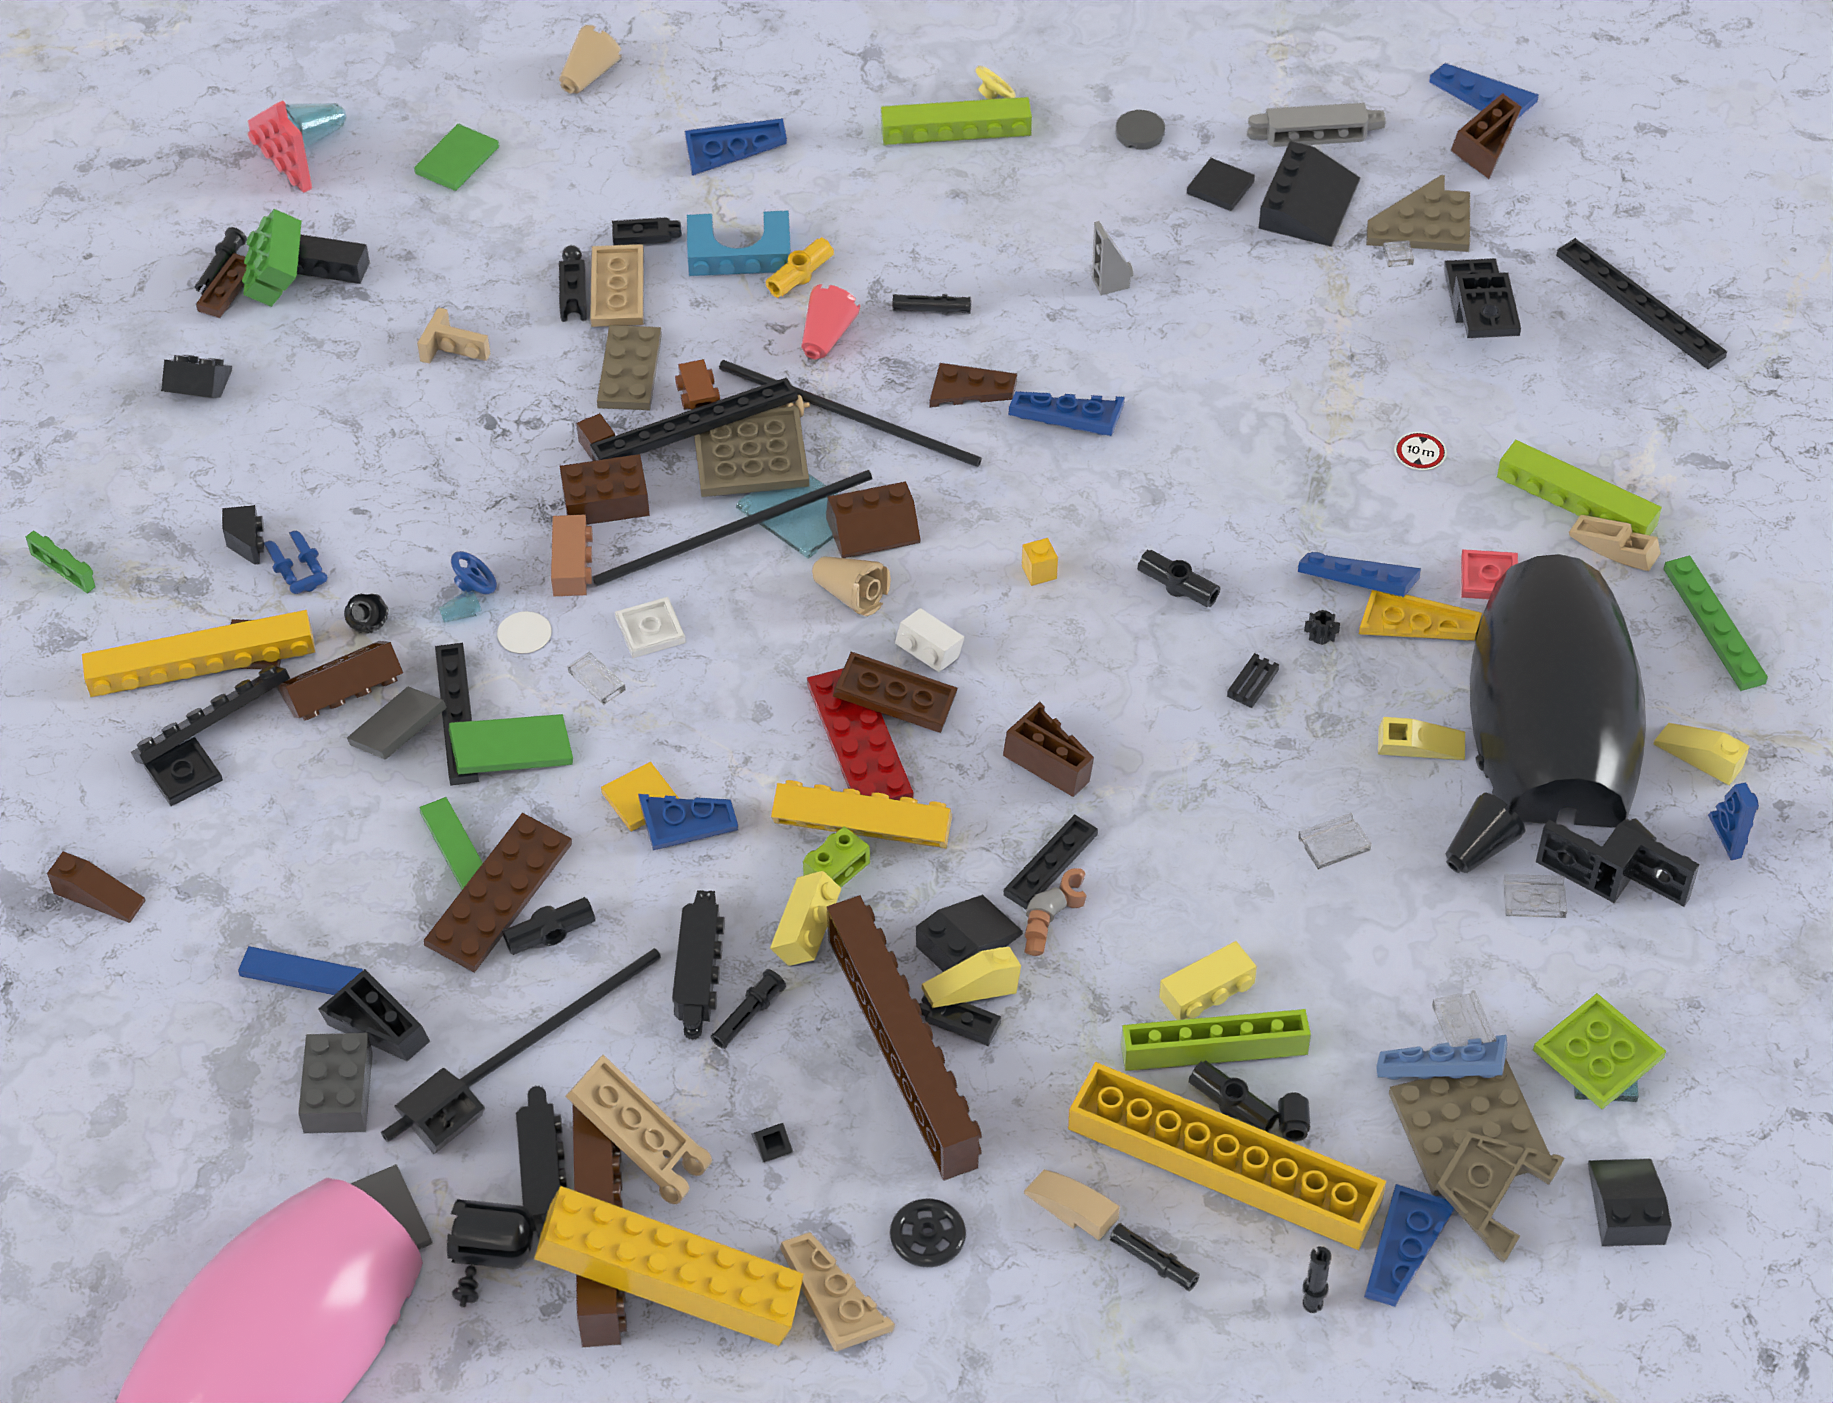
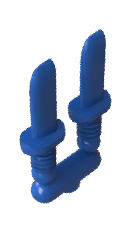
M291 531L289 535L300 552L298 555L299 561L301 563L306 562L313 575L298 581L291 570L293 566L292 560L284 558L275 542H264L265 548L275 563L272 566L274 572L282 574L286 583L290 585L291 593L311 592L317 586L327 581V574L322 572V567L316 559L319 555L317 549H311L299 531Z

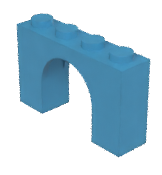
M789 210L763 211V236L758 242L745 248L726 247L714 238L712 214L687 215L689 276L775 273L788 263V256L791 253Z

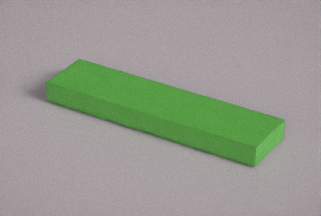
M447 797L420 806V814L459 886L463 889L483 862Z

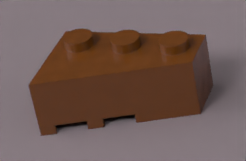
M1040 701L1006 732L1003 756L1072 797L1090 782L1094 757L1073 735L1068 736L1061 728L1060 721L1057 718L1052 719L1045 712V706Z

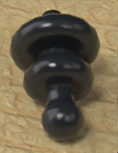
M472 1265L466 1267V1277L460 1278L458 1280L459 1287L452 1291V1296L457 1301H460L461 1307H466L467 1303H474L479 1298L478 1293L475 1291L478 1287V1282L473 1279L477 1269Z

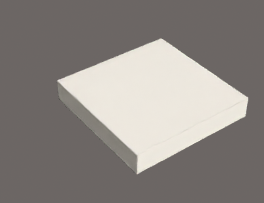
M668 597L615 612L617 623L632 658L686 643L685 635Z

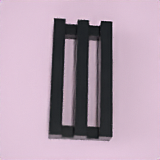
M1254 653L1228 689L1227 697L1253 708L1279 671V664L1274 662L1272 665L1269 663V659L1264 657L1261 660L1259 655ZM1257 666V669L1254 671V673H1253L1252 676L1249 678V680H1248L1247 683L1244 685V687H1243L1242 690L1239 692V694H1237L1238 690L1241 688V686H1242L1243 683L1246 681V679L1248 678V676L1251 674V672L1253 671V669ZM1264 670L1268 671L1249 699L1245 696L1254 686Z

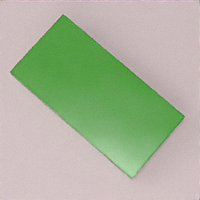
M563 714L449 723V734L458 774L572 765L573 755Z

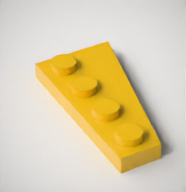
M1372 590L1360 624L1359 634L1475 641L1482 613L1407 594L1402 597Z

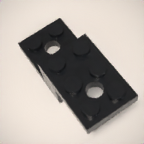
M1496 258L1446 260L1444 262V272L1455 323H1464L1467 338L1520 336L1521 325L1509 273H1499Z
M1550 819L1543 827L1536 863L1613 903L1616 902L1630 880H1633L1685 907L1690 899L1700 865L1691 858L1681 855L1667 848L1662 843L1655 842L1635 829L1628 828L1620 823L1605 844L1600 846L1593 840L1584 838L1569 830L1566 826L1557 824Z

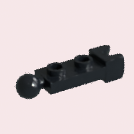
M569 245L562 252L564 261H559L560 318L562 322H566L568 315L575 312L580 315L582 321H585L587 319L585 260H581L582 253L580 248Z

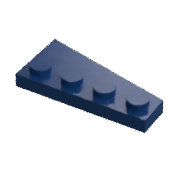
M783 118L685 130V140L692 176L787 144Z
M1016 391L1009 405L1008 415L1069 427L1074 430L1112 436L1124 407L1125 397L1115 396V400H1102L1100 395H1091V399H1076L1075 394H1064L1055 398L1050 393Z

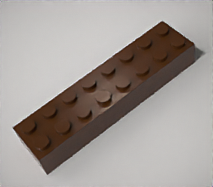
M572 1103L574 1191L623 1208V1201L621 1199V1191L623 1190L622 1172H620V1163H622L621 1149ZM576 1274L577 1320L582 1348L621 1345V1332H627V1319L624 1308L626 1292Z

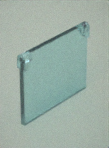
M809 474L810 487L752 492L750 495L747 494L736 504V508L749 516L826 485ZM827 497L759 523L806 558L812 557L818 552V549L834 538L826 520Z

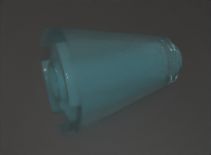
M337 103L285 104L288 119L302 132L305 149L343 127L346 121L345 110Z

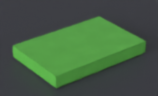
M457 124L414 167L415 174L457 191L499 148V141L461 124Z

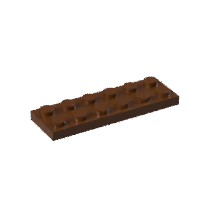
M522 812L424 938V946L475 973L502 938V930L511 926L571 847L572 838Z

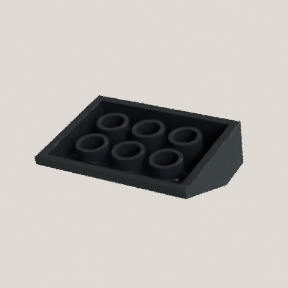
M1290 141L1260 206L1258 229L1332 247L1360 182V177L1317 148Z

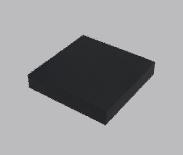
M1210 157L1187 186L1186 194L1232 211L1254 183L1255 175Z
M195 737L175 746L144 765L145 770L170 806L223 781L221 773Z

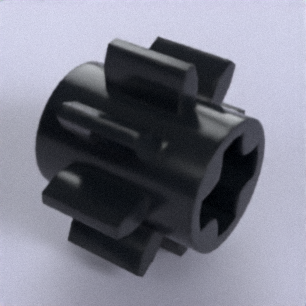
M1326 610L1310 613L1309 621H1305L1304 632L1309 633V641H1314L1321 645L1329 641L1334 642L1335 636L1340 630V623L1335 622L1336 614Z

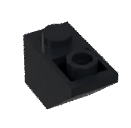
M255 505L222 508V530L226 546L254 565L260 564V553L264 552L263 536H260V532H264L263 516L257 515Z

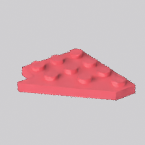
M282 100L249 119L250 131L248 136L252 144L258 145L261 148L264 156L267 159L270 158L275 163L276 168L287 175L293 186L297 185L303 193L312 189L302 132L288 119L285 102Z

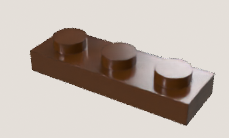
M233 253L197 301L196 308L198 312L221 318L245 285L242 282L247 267L244 263L245 256Z

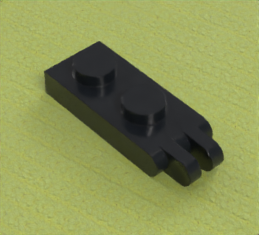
M667 217L612 221L613 246L670 242L672 238H679L682 235L681 222L670 220Z
M924 994L921 999L922 1003H919L921 1015L925 1016V1021L929 1024L986 1046L990 1045L1001 1024L1000 1015L965 1002L932 1008Z

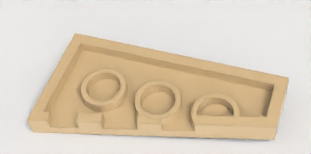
M811 1232L781 1242L780 1250L790 1269L804 1273L801 1289L835 1352L893 1332L895 1324L888 1316L885 1318L876 1309L877 1304L869 1295L867 1297L864 1296L855 1286L856 1281L848 1273L844 1274L836 1265L835 1258Z

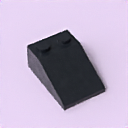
M982 894L939 909L916 926V947L944 972L981 951L1008 946L1023 935V931Z
M1652 1159L1588 1160L1601 1245H1666L1672 1224L1667 1197Z

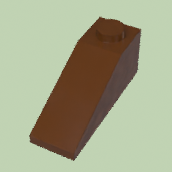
M64 851L47 872L54 894L128 923L132 921L146 901L145 897L90 861Z

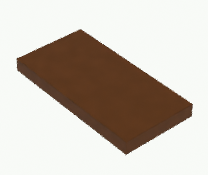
M851 651L834 689L833 697L941 733L958 688Z

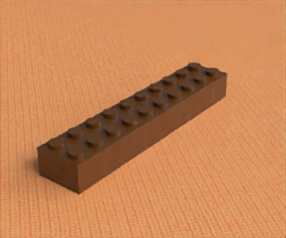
M861 895L827 906L828 942L943 1181L978 1169V1155L982 1154L979 1139L982 1138L980 1127L976 1120L971 1121L968 1115L970 1110L964 1095L959 1096L956 1090V1078L951 1070L947 1072L944 1066L945 1057L940 1046L935 1047L932 1042L933 1033L928 1022L923 1023L920 1017V1005L917 999H911L908 993L910 988L907 978L904 974H899L896 956L893 951L888 952L885 946L887 944L886 937L882 928L877 929L874 924L875 915L872 907L865 905Z

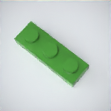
M34 530L25 536L30 553L36 559L87 594L96 587L92 576L93 570L86 562H79L67 549H60L49 537H43Z

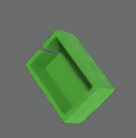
M273 209L267 217L264 216L257 230L249 234L246 242L249 249L244 261L247 267L242 282L245 284V296L272 307L283 294V290L285 291L296 279L301 220Z

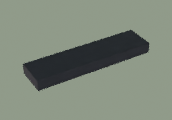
M1074 814L1004 888L1003 895L1027 910L1032 898L1036 894L1046 891L1098 835V828Z

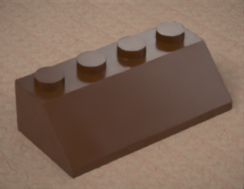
M377 641L290 678L278 685L277 689L292 715L296 718L303 717L305 721L320 715L319 710L329 706L330 709H334L345 704V698L354 694L356 698L371 693L370 687L380 683L384 687L398 681L396 676L403 674V670L391 642Z

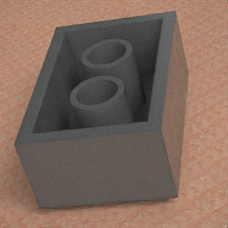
M368 1033L306 1034L298 1110L303 1133L366 1132L373 1055Z

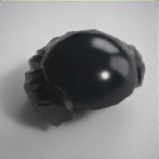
M360 593L354 595L345 606L344 617L350 628L359 633L368 634L379 630L388 619L389 609L380 595Z

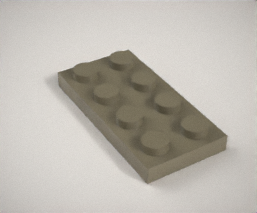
M609 325L597 396V408L651 409L662 336L661 327Z

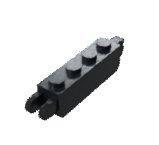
M697 890L694 903H688L684 906L681 914L672 1002L674 1003V1016L678 1020L683 1021L684 1035L692 1040H696V1038L701 1036L703 1021L710 1022L711 1010H716L717 992L713 991V985H719L720 967L716 966V959H722V941H718L719 934L724 935L725 917L720 916L719 904H716L715 891Z
M535 1085V1087L529 1088L527 1094L528 1106L521 1107L516 1112L523 1207L530 1212L534 1225L532 1230L536 1231L538 1240H540L550 1204L560 1186L567 1187L565 1168L560 1169L559 1161L565 1160L563 1141L557 1142V1134L563 1133L561 1115H555L553 1103L548 1104L545 1089L540 1087V1085Z

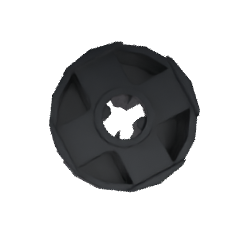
M462 1199L455 1201L451 1215H457V1218L454 1219L452 1233L447 1235V1258L452 1259L451 1263L517 1269L523 1266L531 1252L534 1234L532 1230L534 1227L533 1218L528 1209L523 1206Z

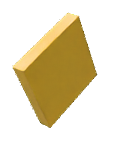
M651 761L601 786V793L631 832L645 825L638 794H649V797L665 798V795L676 796L679 799Z

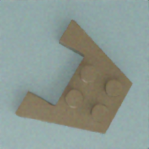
M1467 1132L1435 1187L1496 1257L1504 1263L1520 1235L1492 1219V1215L1518 1170L1522 1168L1549 1185L1565 1158L1556 1154L1540 1153L1537 1149L1529 1147L1525 1149L1509 1145L1502 1140Z

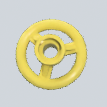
M979 65L976 67V74L983 81L978 91L987 99H995L998 95L1004 98H1015L1013 89L997 74L984 66Z

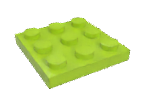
M1598 993L1539 1039L1533 1047V1051L1602 1110L1664 1059L1666 1055V1050Z

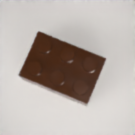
M640 454L559 466L567 515H586L587 525L650 516L648 493Z

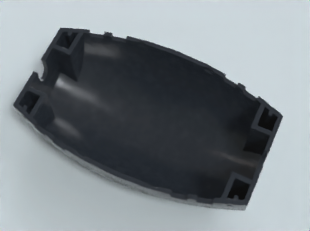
M1561 554L1543 555L1515 564L1495 583L1481 619L1472 655L1470 710L1478 755L1481 754L1484 763L1483 771L1485 777L1490 779L1493 787L1492 794L1508 804L1504 809L1510 815L1516 812L1522 822L1547 823L1550 819L1556 823L1559 811L1562 808L1573 807L1577 809L1574 825L1616 828L1619 823L1628 818L1635 797L1643 761L1646 733L1645 695L1641 671L1624 616L1613 592L1600 571L1580 558Z

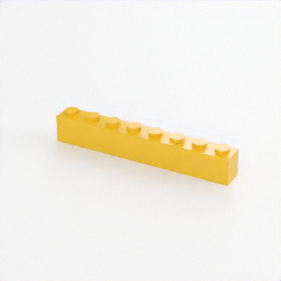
M307 610L83 653L82 662L86 686L90 697L235 668L248 667L256 661L274 662L278 659L303 656L316 652Z

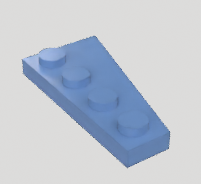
M1507 1034L1496 1036V1042L1481 1043V1039L1477 1038L1467 1040L1468 1045L1452 1047L1448 1042L1437 1044L1429 1051H1423V1048L1420 1046L1381 1051L1376 1066L1377 1077H1387L1388 1079L1396 1080L1403 1077L1430 1079L1434 1076H1449L1450 1078L1458 1079L1465 1076L1492 1078L1496 1075H1503L1508 1047Z

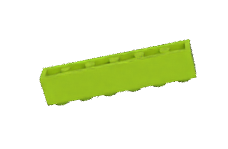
M1029 97L881 106L883 145L1031 136L1032 115Z
M1516 439L1500 459L1497 478L1568 510L1579 517L1580 515L1628 523L1631 524L1633 533L1649 536L1658 525L1661 506Z
M1306 1009L1122 1025L1121 1051L1125 1071L1198 1065L1201 1061L1204 1062L1205 1060L1209 1063L1301 1056L1308 1055L1311 1033Z

